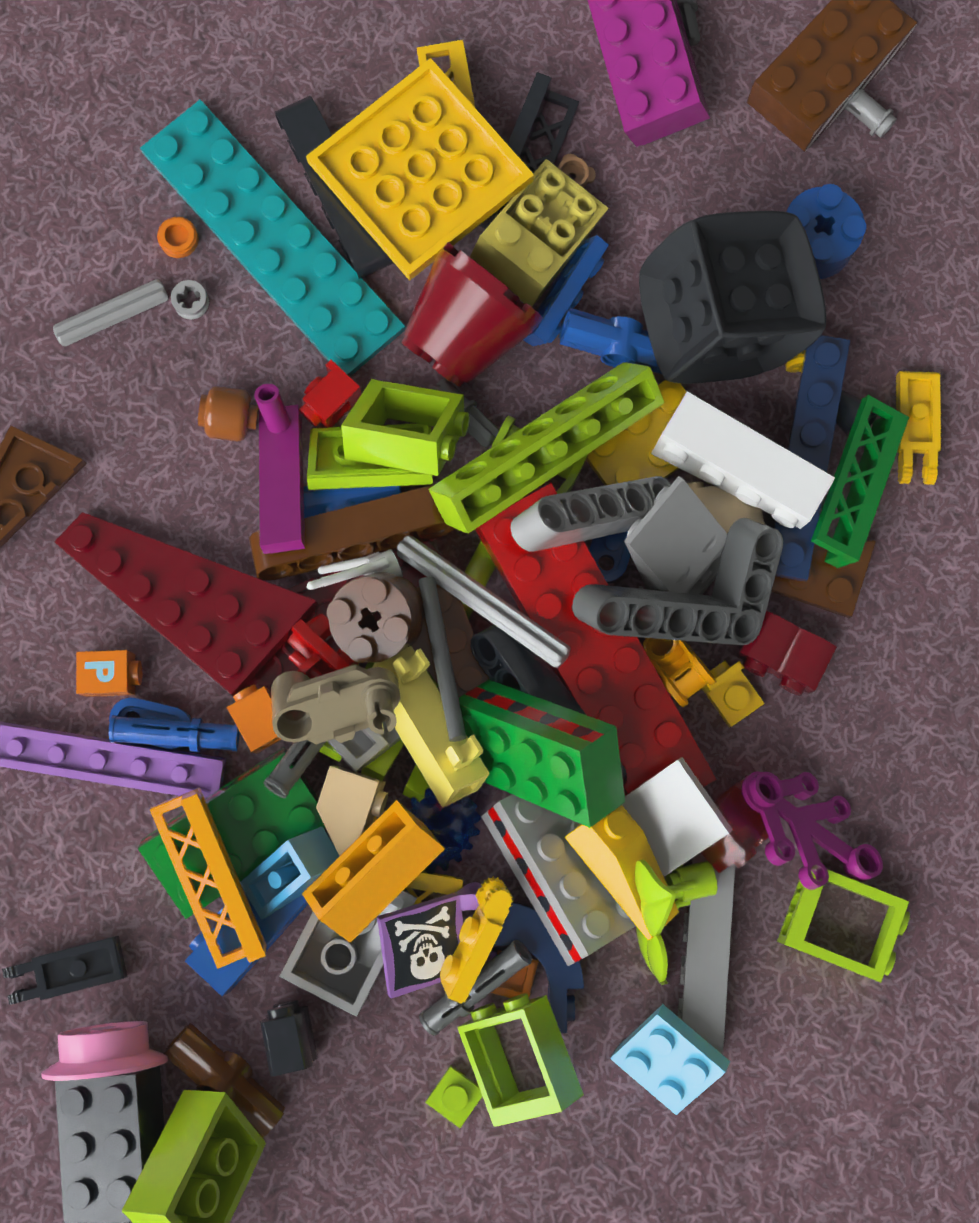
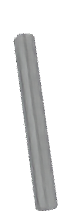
M408 535L399 543L397 554L401 559L425 576L434 577L439 586L553 667L559 668L567 660L570 652V647L415 537Z

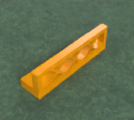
M196 788L151 807L152 817L217 969L244 957H247L250 963L266 956L267 944L201 788ZM183 806L191 825L187 836L169 829L163 813ZM174 839L184 842L180 852ZM188 844L201 849L208 865L204 875L186 869L182 858ZM191 879L201 882L197 892ZM205 884L218 889L224 902L221 915L203 908L199 898ZM208 918L217 921L214 931L212 930ZM222 924L235 928L242 945L225 954L222 953L216 939Z

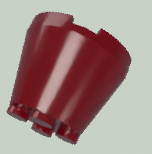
M446 242L435 258L403 333L405 337L401 343L429 364L435 359L436 361L432 368L460 388L464 382L470 383L533 333L544 318L530 305L524 304L506 285L461 250L458 252L453 245Z

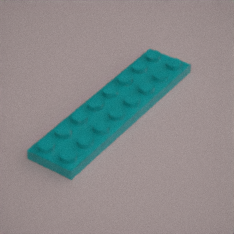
M201 99L140 147L144 156L328 362L330 360L335 362L349 377L405 331L404 324L362 278H358L357 272Z

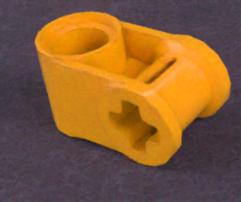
M645 638L643 648L661 676L660 679L680 706L685 707L689 703L688 698L705 685L709 684L712 686L717 682L704 662L685 641Z

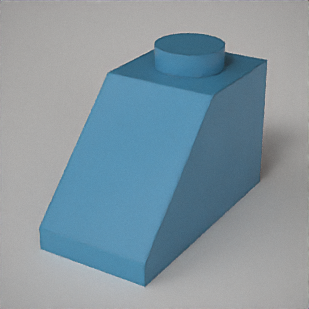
M319 827L287 840L240 883L261 919H264L300 897L339 857V854L324 828Z

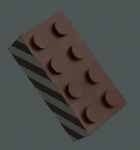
M831 0L754 81L747 103L805 152L845 110L846 105L856 92L861 88L865 89L906 45L917 22L891 0Z

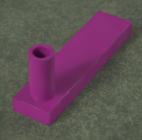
M263 384L256 389L254 394L260 409V547L264 554L305 549L302 414L299 411L298 404L284 405L280 392L275 385Z

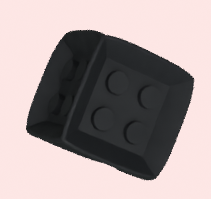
M741 211L716 213L696 218L675 229L654 249L640 269V299L651 346L659 370L665 380L669 382L692 384L728 381L752 377L773 370L790 361L813 344L822 335L826 327L825 299L813 251L804 226L799 218L792 213L783 211Z

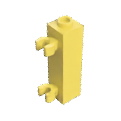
M412 646L387 660L374 662L372 668H386L397 677L400 701L394 709L397 720L394 728L443 808L478 791L490 773L479 757L483 752V748L475 735L469 738L466 736V739L462 741H449L441 695L426 670L430 666V662L421 648L415 652Z

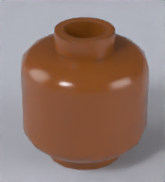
M215 386L209 390L208 395H201L198 426L204 427L205 434L210 438L242 441L247 436L248 429L256 430L259 407L258 405H251V396L246 390Z

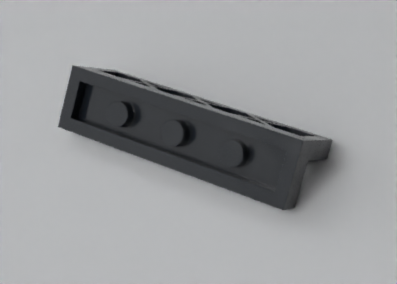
M539 72L536 73L508 142V146L522 161L524 156H526L529 163L525 165L530 170L532 169L533 173L546 159L555 165L579 106V101L550 91L552 77ZM547 101L568 109L564 120L548 126L542 114ZM540 121V124L543 129L535 131L538 122ZM559 130L555 140L552 132ZM546 135L552 147L549 155L534 161L528 148L532 140ZM509 202L479 226L486 229Z

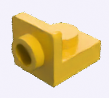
M725 660L710 671L717 682L712 686L709 684L705 685L702 690L730 728L765 703L741 671L744 668L742 663L738 661L730 667Z

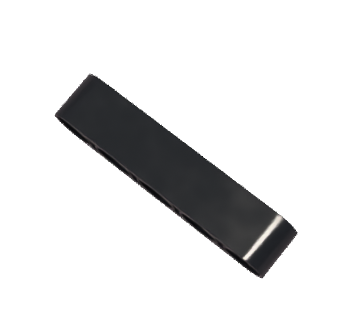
M307 96L275 111L281 130H285L288 137L287 142L298 163L301 162L305 171L304 175L314 195H318L322 204L321 208L332 230H336L340 239L338 242L349 263H353L358 278H364L394 264L307 162L306 156L332 136L313 98Z
M493 624L472 637L470 641L472 654L491 681L585 714L549 663ZM621 763L624 787L627 783V773L623 764Z

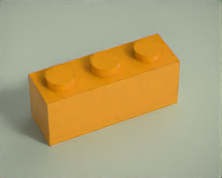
M396 800L302 895L322 923L351 943L445 848L422 821Z

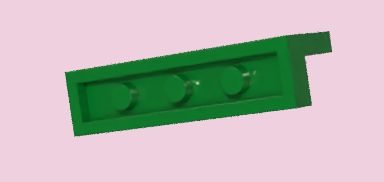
M870 395L861 400L834 475L835 479L830 486L811 542L828 550L824 562L836 568H841L860 560L909 420L907 415ZM870 412L881 417L874 421L872 429L868 423ZM865 446L858 465L855 454L858 448ZM853 481L845 501L842 494L844 485ZM840 517L833 538L827 536L831 521Z

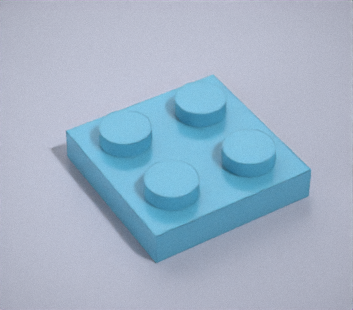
M663 1004L615 1049L610 1058L676 1115L726 1073L731 1062Z

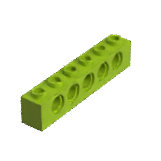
M627 362L621 363L430 487L428 490L445 524L469 534L664 404V399L651 367Z

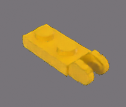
M899 371L896 375V410L907 415L909 420L897 451L899 453L898 482L900 484H909L913 475V453L924 454L922 468L923 483L935 485L938 475V452L941 451L940 373Z
M488 877L481 884L482 887L478 889L475 895L479 906L473 916H469L464 921L459 934L460 942L454 954L449 955L445 959L441 968L440 981L448 999L461 1004L465 1003L503 928L502 925L509 913V907H512L511 903L513 900L511 898L513 897L509 890L505 889L504 882L498 877Z

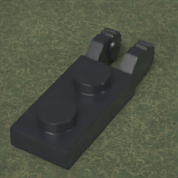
M119 935L31 958L32 961L2 969L3 977L10 979L24 976L25 973L34 971L37 983L36 988H24L7 995L9 1005L39 997L40 1000L128 977Z

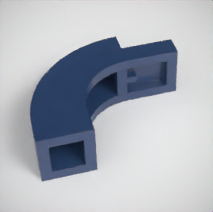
M512 902V907H509V913L494 945H510L514 940H519L541 962L547 975L550 1006L560 1032L567 1033V1022L575 1021V996L567 995V989H584L580 962L577 961L567 966L536 910L530 906Z

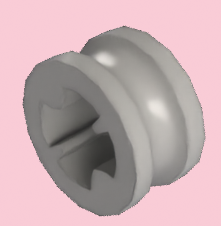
M181 281L175 285L171 292L173 307L178 315L185 319H197L208 310V295L203 286L197 281ZM193 291L196 298L200 297V301H194L192 308H187L183 301L180 303V299L187 298L188 292Z

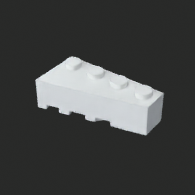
M688 391L651 452L652 455L736 496L742 502L772 514L771 516L775 521L788 528L796 526L801 529L811 521L835 477Z

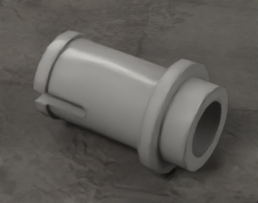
M863 88L856 92L845 107V110L852 113L871 129L869 133L871 136L876 134L882 138L897 120L892 115L894 110L883 108Z

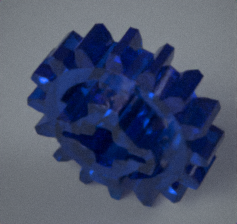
M427 788L425 789L424 799L421 801L415 797L410 799L413 806L410 812L428 827L445 848L424 869L427 873L433 874L437 866H440L443 871H447L450 860L462 861V855L460 854L462 850H471L473 848L469 839L479 835L480 830L474 824L481 820V816L475 811L478 806L468 796L442 808L433 791Z

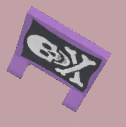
M472 882L463 886L457 892L377 916L387 993L391 999L441 982L440 972L442 965L449 955L454 954L460 942L459 934L463 925L462 911L476 910L479 906L475 895L478 889L482 887L480 883ZM491 951L485 963L494 958L497 953Z

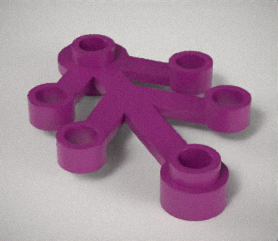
M757 771L744 779L742 784L744 799L753 810L761 814L770 842L765 847L767 859L773 865L781 866L791 861L795 856V847L786 838L780 820L781 817L788 822L804 866L799 869L798 875L801 884L805 888L815 890L825 885L829 879L827 868L821 863L814 842L842 861L845 873L853 880L864 882L881 873L883 861L879 852L873 846L862 844L853 849L817 823V821L827 820L832 824H838L849 818L851 807L844 797L837 795L822 803L795 807L784 798L793 795L799 800H806L815 795L819 790V784L811 773L802 772L794 778L779 780L777 776L770 772ZM834 805L839 809V814L836 812ZM778 847L781 849L783 856L779 853ZM811 871L815 874L816 880L813 878Z

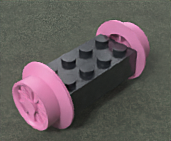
M148 1022L106 1023L58 1033L59 1061L44 1070L41 1075L42 1079L55 1081L64 1223H132L122 1212V1209L164 1129L160 1065L168 1062V1056L149 1049Z

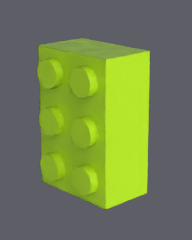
M183 1090L122 1212L132 1223H230L266 1142L226 1092Z

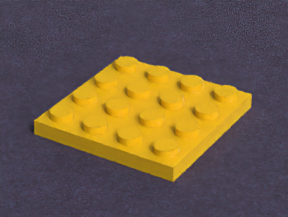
M429 58L306 156L308 164L409 281L435 261L437 254L446 242L454 246L534 181L532 171L432 58Z

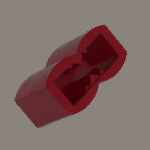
M766 611L759 635L750 644L742 645L736 657L744 660L742 665L747 671L760 677H764L766 672L781 679L779 683L781 688L792 694L802 696L803 692L810 694L816 690L837 647L829 641L797 627L786 619Z

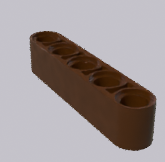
M432 486L304 518L305 549L264 554L260 547V530L251 534L249 541L257 578L264 581H272L317 570L320 566L366 557L376 552L382 553L390 549H397L399 543L408 535L415 537L420 542H425L443 537L454 528L445 524L428 490Z

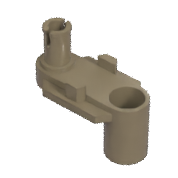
M358 665L346 667L312 679L302 672H284L277 676L271 687L273 730L284 741L295 743L308 740L314 744L332 739L340 743L354 739L355 732L370 728L375 733L384 734L383 722L385 721L388 732H390L397 723L394 709L400 701L398 679L393 672L386 668L364 669Z

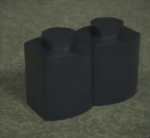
M298 1000L273 1005L272 1009L267 1010L268 1015L266 1018L260 1021L270 1076H278L311 1067L313 1061L318 1056L308 1006L299 1007Z

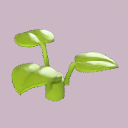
M644 859L636 862L635 884L641 900L642 917L649 933L653 936L652 939L647 940L636 926L638 944L647 966L661 985L668 984L666 980L668 959L665 944L660 933L668 920L674 902L677 909H679L680 907L691 905V900L717 894L716 875L708 861L687 866L682 864L673 870L671 874L666 875L667 886L661 882Z

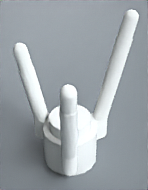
M390 549L382 553L376 552L366 557L320 566L318 568L320 574L338 573L307 583V588L313 590L375 572H388L399 577H403L398 561Z

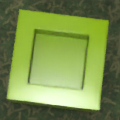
M450 1065L425 1103L458 1128H461L482 1098V1093L479 1085Z

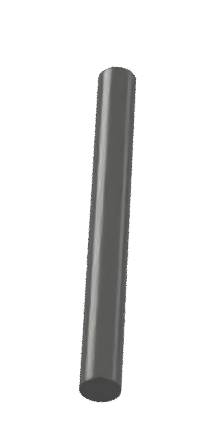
M424 577L418 582L450 742L462 741L466 739V732L436 581L434 577Z

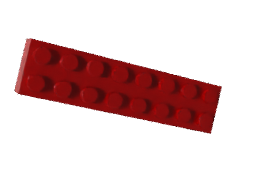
M552 483L515 502L476 528L475 530L521 613L570 647L567 660L559 668L551 665L552 669L587 716L616 726L620 761L627 773L624 795L627 796L682 757L703 787L717 780L638 637L604 634L578 620L572 610L573 599L582 587L590 584L609 586L585 542L580 541L539 551H527L521 548L513 538L511 532V522L513 519L541 498L556 495L557 492Z

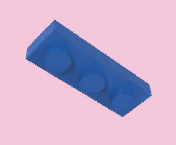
M598 235L585 239L567 262L536 310L544 319L535 331L523 341L531 346L551 343L558 336L562 326L560 321L566 311L570 308L573 309L579 303L584 294V291L581 290L582 286L588 278H592L597 274L604 263L602 255L609 244Z

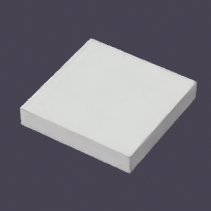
M683 757L625 796V803L622 804L644 831L663 877L733 831Z

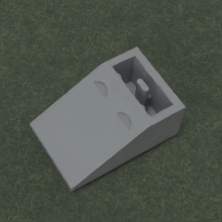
M678 476L671 486L664 487L658 493L654 506L646 516L637 519L631 525L624 542L648 590L702 595L717 577L727 533L685 480Z

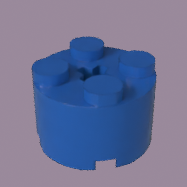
M826 184L822 187H815L802 192L791 202L786 211L796 215L804 226L820 279H825L839 273L848 264L861 244L866 232V222L859 205L851 196L834 184Z

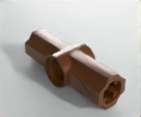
M192 1023L185 1026L167 1046L164 1055L168 1056L172 1063L198 1085L196 1091L226 1092L262 1138L277 1125L284 1115L285 1107L252 1078L253 1070L246 1060L233 1052H223Z

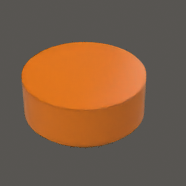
M171 217L165 220L157 232L160 247L170 257L184 258L192 254L197 248L199 241L197 230L193 223L184 217Z

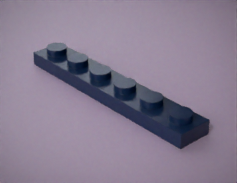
M821 335L813 344L805 349L787 450L827 473L850 340ZM821 503L811 521L801 529L796 526L788 528L774 520L773 528L779 530L783 537V549L775 576L804 582L808 580L814 543L811 542L819 520Z

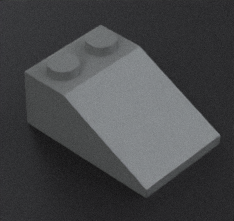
M402 891L378 916L412 906L417 897ZM313 911L279 977L357 1017L384 965L377 917L350 943L322 923Z

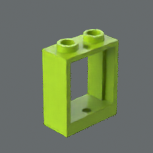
M371 379L341 425L345 459L439 476L446 461L453 459L456 443L460 436L464 437L468 431L469 413L464 412V395ZM389 418L434 426L430 434L386 427L383 424Z
M827 869L829 874L828 883L889 906L867 966L804 941L823 886L815 890H809L799 880L777 942L881 983L883 976H888L893 969L896 952L892 950L897 936L903 935L908 926L910 912L906 910L909 901ZM811 871L813 878L816 880L815 874Z
M527 993L520 994L504 1001V1007L496 1009L494 1002L480 1006L470 1012L472 1019L457 1027L494 1127L562 1112L584 1095L547 995L529 999ZM520 1018L523 1021L546 1086L522 1092L518 1091L494 1026Z

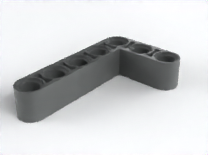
M740 518L735 521L727 534L712 596L590 584L582 587L576 593L572 604L573 613L578 620L607 635L733 645L750 644L757 638L762 628L783 549L782 534L777 529L749 518Z

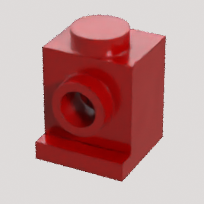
M332 360L325 364L328 374L324 378L322 376L316 377L306 387L304 391L306 395L302 398L304 405L299 408L300 413L315 427L319 423L323 424L326 428L333 427L355 405L362 394L360 386Z

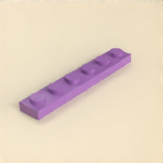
M0 722V767L178 796L200 787L204 798L218 791L223 785L227 758L135 743H111L109 739Z

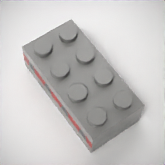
M513 794L500 800L481 816L567 966L587 957L636 926L565 839V836L580 823Z

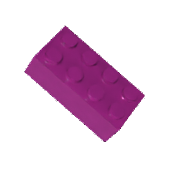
M588 0L624 132L636 147L648 144L711 118L677 0Z

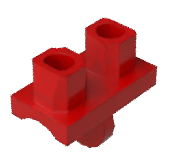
M319 614L307 623L300 619L292 627L293 633L287 640V643L296 651L288 659L298 667L297 672H302L312 679L353 665L359 666L360 662L352 660L341 648L335 652L326 643L332 637L329 619L325 615Z

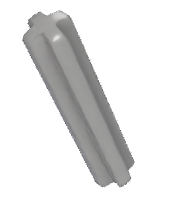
M155 279L55 324L53 331L58 342L62 346H68L166 302L168 295L162 282L159 279Z

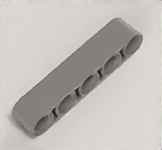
M655 476L545 496L513 519L511 522L512 536L521 548L527 551H539L626 532L637 519L646 516L654 506L658 493L664 487L671 486V483L663 477Z
M708 847L693 857L692 864L704 861L710 862L717 879V894L691 900L689 913L684 915L683 942H687L686 956H682L680 984L684 985L683 999L679 998L678 1017L723 1054L735 853L733 849Z

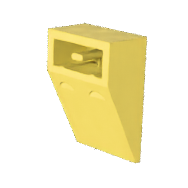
M547 159L533 173L534 181L514 196L480 235L469 256L506 285L524 304L527 303L531 307L554 281L609 209Z

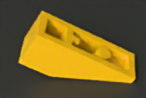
M621 805L591 828L579 824L565 836V839L647 940H650L653 936L649 933L643 920L641 900L635 884L636 862L644 859L661 882L666 886L667 884L644 831ZM675 902L665 926L679 913Z

